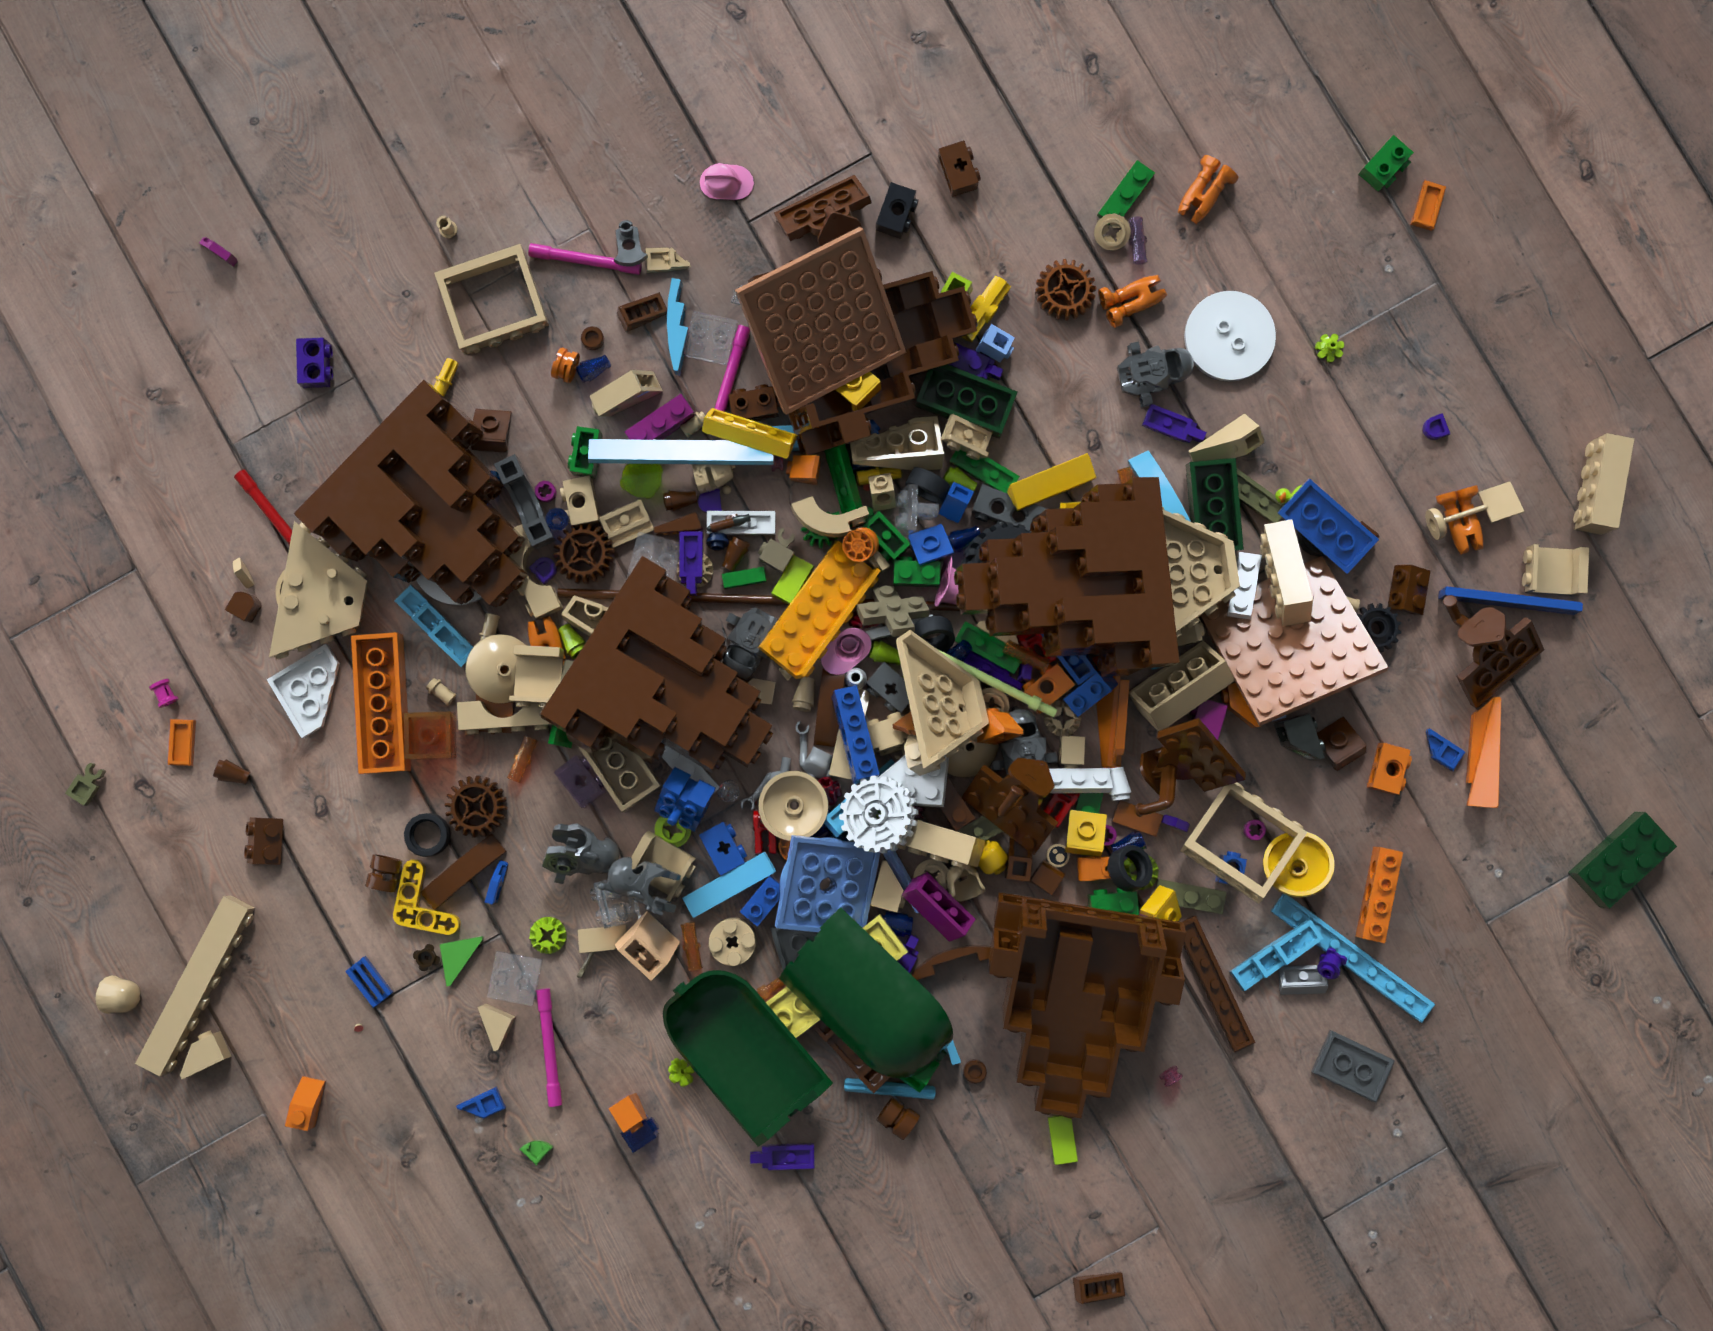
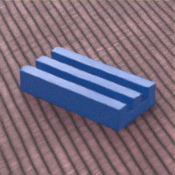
M366 956L362 957L345 971L373 1008L394 993ZM362 964H364L385 992L383 995L361 968ZM355 970L359 973V975L363 978V980L366 982V984L369 986L372 992L376 995V997L378 998L377 1000L373 997L370 991L366 988V986L354 972Z

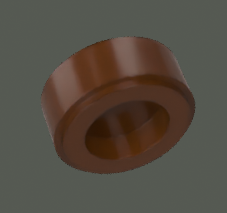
M587 327L581 334V341L585 348L598 350L604 344V335L597 327Z
M972 1059L964 1065L963 1073L967 1081L977 1084L985 1079L987 1069L982 1061Z

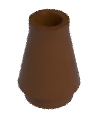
M668 490V492L663 493L666 511L671 510L674 512L697 503L696 491Z
M736 536L733 537L732 541L729 540L722 566L734 572L750 551L748 549L750 543Z
M226 759L225 761H218L213 777L218 778V781L246 785L251 772Z

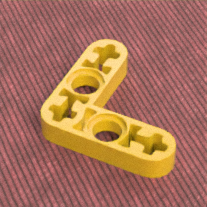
M418 859L407 861L402 869L393 911L394 921L401 926L445 935L456 933L461 926V921L457 915L418 907L426 867ZM416 864V868L420 869V872L414 874L413 880H418V883L406 882V878H412V871H409V867ZM406 886H412L415 889V896L412 899H407L403 894ZM407 909V914L416 915V911H418L416 919L406 918L402 921L403 918L399 916V912ZM424 913H429L433 917V922L430 926H425L421 922V917ZM438 915H441L440 921H448L449 918H452L451 921L455 923V927L447 930L446 925L439 924L438 929L435 928L438 923Z

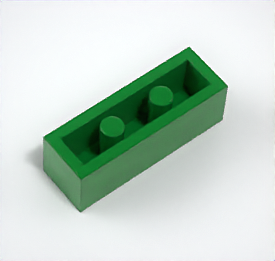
M764 567L722 574L724 589L767 582Z

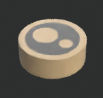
M1054 844L1048 848L1046 858L1051 865L1062 867L1068 863L1070 853L1065 852L1064 845Z

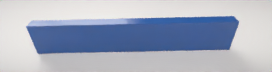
M1448 586L1441 589L1438 595V599L1442 600L1448 595H1453L1459 602L1570 615L1582 612L1583 603Z

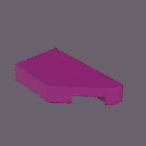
M203 237L199 244L234 267L238 262L234 255L207 237Z

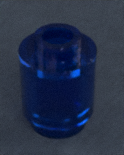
M886 911L885 915H881L896 936H911L913 917H908V914Z

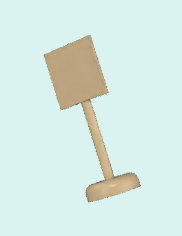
M1507 482L1478 492L1483 504L1481 506L1445 518L1436 508L1428 509L1425 515L1431 535L1436 540H1439L1446 536V523L1486 510L1491 523L1523 513L1524 509L1511 482Z

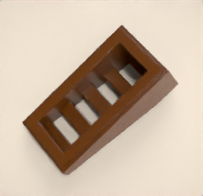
M659 292L619 306L617 315L624 331L628 332L667 315V307ZM655 301L659 311L655 312L651 302ZM645 305L647 306L650 314L648 315L646 314L645 309L643 307ZM636 309H638L641 317L639 318L637 317V314L635 312ZM627 313H630V316L632 318L631 321L629 320Z
M695 512L653 528L657 536L677 535L680 532H704L699 517Z
M1122 1272L1073 1278L1075 1300L1081 1304L1125 1297ZM1112 1279H1114V1283H1115V1292H1112V1287H1111V1280H1112ZM1102 1281H1105L1106 1293H1103ZM1094 1282L1096 1286V1294H1093L1092 1283ZM1084 1284H1086V1292H1087V1295H1085V1287H1084Z

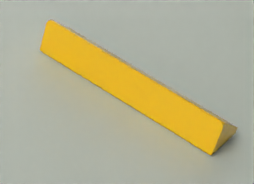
M711 408L704 417L702 432L782 458L789 457L797 439L796 434Z
M1086 453L1010 484L1007 493L1017 511L1095 480L1096 475L1090 456Z

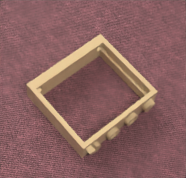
M521 244L434 273L459 349L464 354L478 353L480 348L486 346L496 347L501 345L504 340H517L522 338L525 333L531 331L532 333H537L539 330L549 326L525 251ZM519 261L537 316L465 340L447 285Z
M1234 783L1223 787L1180 851L1259 904L1307 834V831L1298 822L1290 821L1284 817L1280 810L1266 805L1259 796L1246 792L1241 784ZM1227 794L1294 838L1263 886H1260L1195 842Z

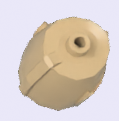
M692 464L695 482L700 494L716 490L733 479L732 469L736 468L735 465Z

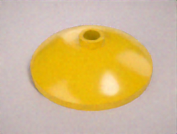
M1307 832L1272 886L1279 892L1291 897H1308L1322 891L1329 884L1334 873V857L1329 846L1318 836ZM1287 833L1276 837L1265 851L1263 868L1267 879L1294 840ZM1299 867L1302 871L1298 873L1294 869Z

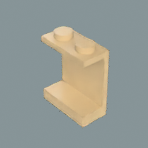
M1539 544L1526 547L1523 554L1526 571L1522 577L1525 592L1577 596L1588 593L1589 548L1539 547Z
M514 645L513 654L517 656L514 696H510L509 700L516 702L517 707H530V703L539 704V708H544L561 682L564 650L560 647Z
M648 830L643 835L632 855V869L647 861L660 864L662 867L680 874V880L655 877L650 882V885L668 894L666 900L670 902L674 896L678 898L685 887L682 885L685 877L690 878L696 866L693 863L696 858Z

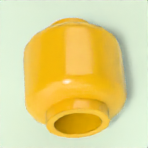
M986 840L978 866L985 874L994 873L998 875L1005 870L1008 855L998 842Z

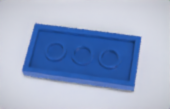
M1310 478L1278 511V514L1286 521L1292 520L1297 531L1347 574L1379 541L1374 534Z

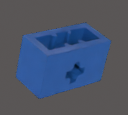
M1098 671L1063 700L1074 714L1079 717L1110 693L1118 683L1113 677H1101V671Z
M722 822L699 834L720 876L746 862L744 859L747 857L746 851L742 844H736L734 837L737 835L731 824L727 825L725 822ZM723 841L725 844H730L731 847L728 848V854L725 851H719V848L722 846L720 842Z
M770 875L741 909L740 913L758 927L780 899V882Z

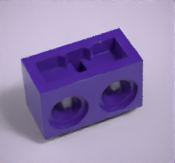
M325 338L296 339L297 384L302 388L330 387V380H333V368L330 367V358L333 357L332 345ZM319 347L318 355L311 356L312 350ZM320 369V375L312 379L313 371Z

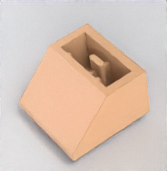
M646 911L616 942L615 946L625 958L652 981L668 964L680 941Z

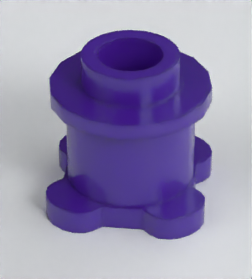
M1328 948L1325 954L1320 955L1317 970L1324 978L1336 979L1340 975L1341 965L1347 963V958L1337 953L1334 948Z

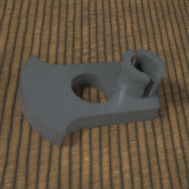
M628 220L620 222L619 229L615 230L618 255L614 258V262L621 266H635L644 262L648 255L641 250L638 227L633 226L632 222ZM628 242L635 244V247L631 250L623 248L624 244Z

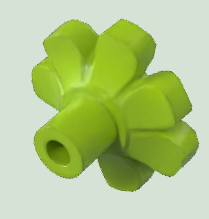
M1327 334L1320 337L1321 342L1315 344V349L1321 350L1317 353V356L1320 359L1326 356V362L1332 363L1335 357L1337 359L1342 357L1343 352L1340 349L1344 348V342H1337L1339 338L1337 334H1332L1330 338Z
M675 1058L671 1061V1066L668 1067V1071L671 1073L669 1075L670 1081L674 1084L679 1082L681 1087H686L694 1080L691 1075L694 1073V1070L691 1066L687 1067L688 1063L686 1060Z

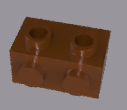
M768 384L756 386L754 390L746 391L745 388L734 390L733 394H728L733 415L752 421L779 417L773 386L769 387Z

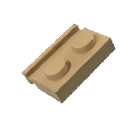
M641 499L599 517L605 532L608 534V539L613 541V548L654 530Z

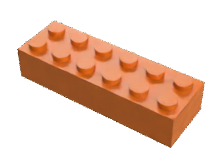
M398 632L351 636L358 774L411 771L404 636Z

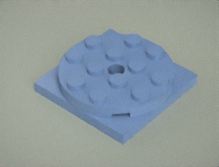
M792 835L787 862L780 877V899L775 927L779 929L819 932L821 930L820 927L841 907L863 928L867 924L880 852L864 851L863 848L854 846L855 842L836 838ZM826 878H829V887L826 889H821V881Z

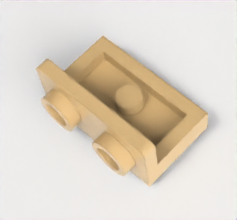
M952 414L949 416L940 440L946 442L948 448L955 451L962 450L967 452V457L979 460V458H987L989 455L986 448L992 432Z

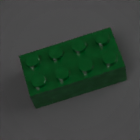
M945 365L928 370L915 407L949 419V416L952 414L957 415L992 432L993 437L1000 439L1018 391L950 365Z
M1236 458L1187 463L1185 466L1191 522L1201 523L1214 533L1220 532L1225 534L1228 539L1233 541L1235 551L1244 550Z
M1634 812L1573 867L1568 874L1599 907L1610 909L1677 846L1646 812Z

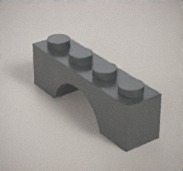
M514 454L495 463L494 465L501 481L518 511L531 546L537 550L557 541L520 459Z

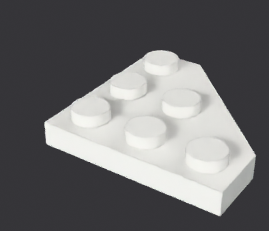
M324 644L267 679L301 738H306L324 727L340 665L328 644Z
M904 755L879 777L884 776L901 782L905 789L908 788L911 791L909 797L915 798L916 803L913 806L944 807L949 757L947 758L944 755L946 760L940 764L941 769L919 776L908 769L906 755Z

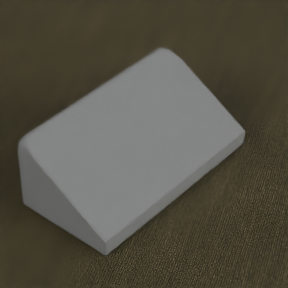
M1317 965L1282 966L1278 969L1280 995L1326 993L1328 989V980L1318 972Z

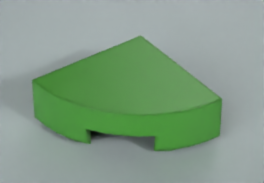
M536 1140L526 1143L519 1150L537 1165L553 1146L545 1141Z

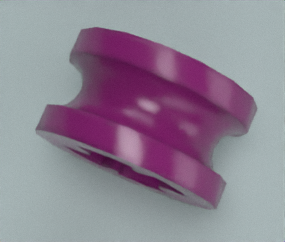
M541 481L536 485L535 495L540 501L551 502L555 499L557 491L551 482ZM549 486L548 489L551 491V494L542 497L543 494L540 493V490Z
M1252 819L1245 823L1243 832L1248 839L1259 840L1264 837L1266 827L1260 820ZM1258 824L1260 828L1257 830H1260V833L1258 835H1251L1249 831H1252L1249 829L1250 825L1256 826Z
M1106 825V829H1108V833H1112L1111 839L1107 838L1108 841L1104 842L1105 846L1113 844L1117 837L1115 829L1109 825Z

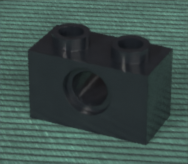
M890 183L876 222V231L899 239L902 238L903 232L908 233L911 220L908 219L910 212L915 213L919 199H916V190ZM894 208H901L904 213L895 215L892 210Z

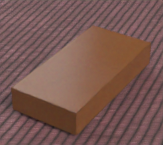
M1122 800L1118 801L1112 822L1154 837L1157 836L1163 818L1162 814L1155 812L1138 817L1135 813L1136 805Z

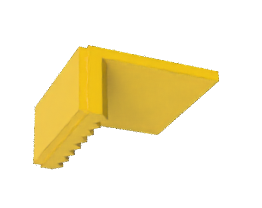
M869 371L835 390L852 403V410L856 411L862 409L881 390V381Z
M1070 810L1065 852L1101 857L1104 850L1107 815Z
M1161 885L1157 887L1140 909V914L1153 918L1178 922L1182 917L1176 892Z

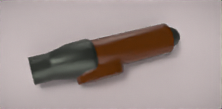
M733 514L726 516L725 520L710 524L707 527V531L714 533L740 526L751 521L750 515Z

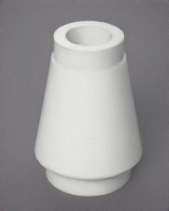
M854 667L845 673L844 681L847 687L857 685L859 690L865 686L867 676L861 668ZM854 673H857L860 676V679L857 682H854L851 679Z
M1124 767L1110 768L1113 789L1109 795H1111L1112 801L1130 799L1131 789Z

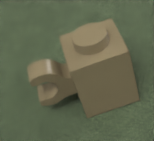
M784 528L778 531L779 543L770 538L769 542H764L758 551L761 562L782 574L795 555L792 550L788 549L789 545L793 543L795 535L792 533L789 539H783Z

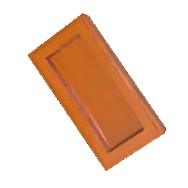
M1424 180L1410 225L1430 231L1434 229L1446 186Z
M170 719L168 765L193 766L196 720Z

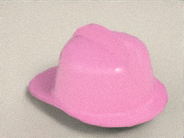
M714 164L705 169L700 178L701 190L712 199L740 200L751 193L754 185L753 176L749 170L738 165Z
M952 555L946 556L944 559L940 585L935 597V606H938L941 602L956 605V596L959 593L958 585H955L954 572L956 569L952 567Z
M858 628L844 629L833 642L830 641L826 646L828 651L821 658V664L830 674H845L869 654L871 649L869 635Z

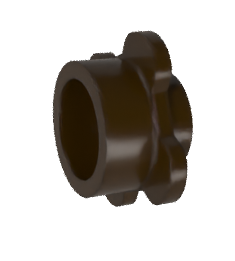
M427 944L424 949L416 950L413 953V958L416 959L421 971H427L430 966L440 963V957L434 952L432 944Z

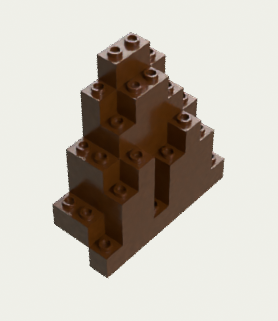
M877 268L882 281L881 271L879 268ZM933 271L883 285L906 353L870 371L881 381V390L862 409L853 411L852 403L836 390H833L789 413L794 434L797 435L796 440L801 455H811L871 436V424L869 419L865 418V414L915 398V386L909 377L959 361V350L953 339L977 331V319L972 314L970 308L971 298L969 293L965 291L964 286L939 293V282L937 277L934 276ZM767 273L753 276L748 280V283Z
M425 380L395 408L294 513L312 533L322 536L340 556L357 562L366 556L373 557L393 578L407 583L417 580L422 574L427 580L436 583L455 603L461 605L469 602L474 597V592L476 591L489 605L493 607L502 606L509 599L508 595L514 589H519L528 576L510 557L511 554L517 553L522 548V543L526 539L489 503L490 500H494L500 495L504 485L468 449L469 446H473L479 441L483 431L464 412L451 405Z
M1132 477L1124 484H1097L1083 495L1081 503L1074 508L1044 510L1032 520L1030 525L1031 533H1021L1015 539L986 540L979 548V559L983 563L961 564L954 572L955 585H958L959 593L956 596L957 608H960V614H988L985 624L986 629L989 630L990 637L1044 634L1042 648L1046 652V657L1099 654L1097 665L1099 671H1101V677L1128 676L1143 668L1171 667L1180 663L1159 477Z
M644 556L636 564L540 713L542 719L566 732L570 742L590 754L602 748L606 740L604 737L607 736L651 764L655 759L660 760L666 750L665 746H668L711 773L715 768L719 770L726 759L723 757V754L747 768L750 763L755 765L761 755V752L758 751L763 743L767 745L774 734L771 732L772 724L750 712L751 709L755 711L762 700L759 698L761 691L738 678V672L721 663L726 654V638L704 626L702 618L689 611L692 600L690 598V590L667 577L664 568Z
M998 893L994 914V930L989 951V974L998 978L1007 977V987L1003 1002V1029L1013 1033L1021 1032V1050L1016 1070L1017 1083L1025 1086H1037L1034 1098L1035 1111L1045 1115L1056 1114L1070 1119H1081L1087 1094L1096 1098H1110L1120 1049L1122 1048L1129 1052L1145 1051L1155 1002L1166 1006L1172 1004L1180 1005L1185 982L1181 963V954L1186 936L1183 922Z

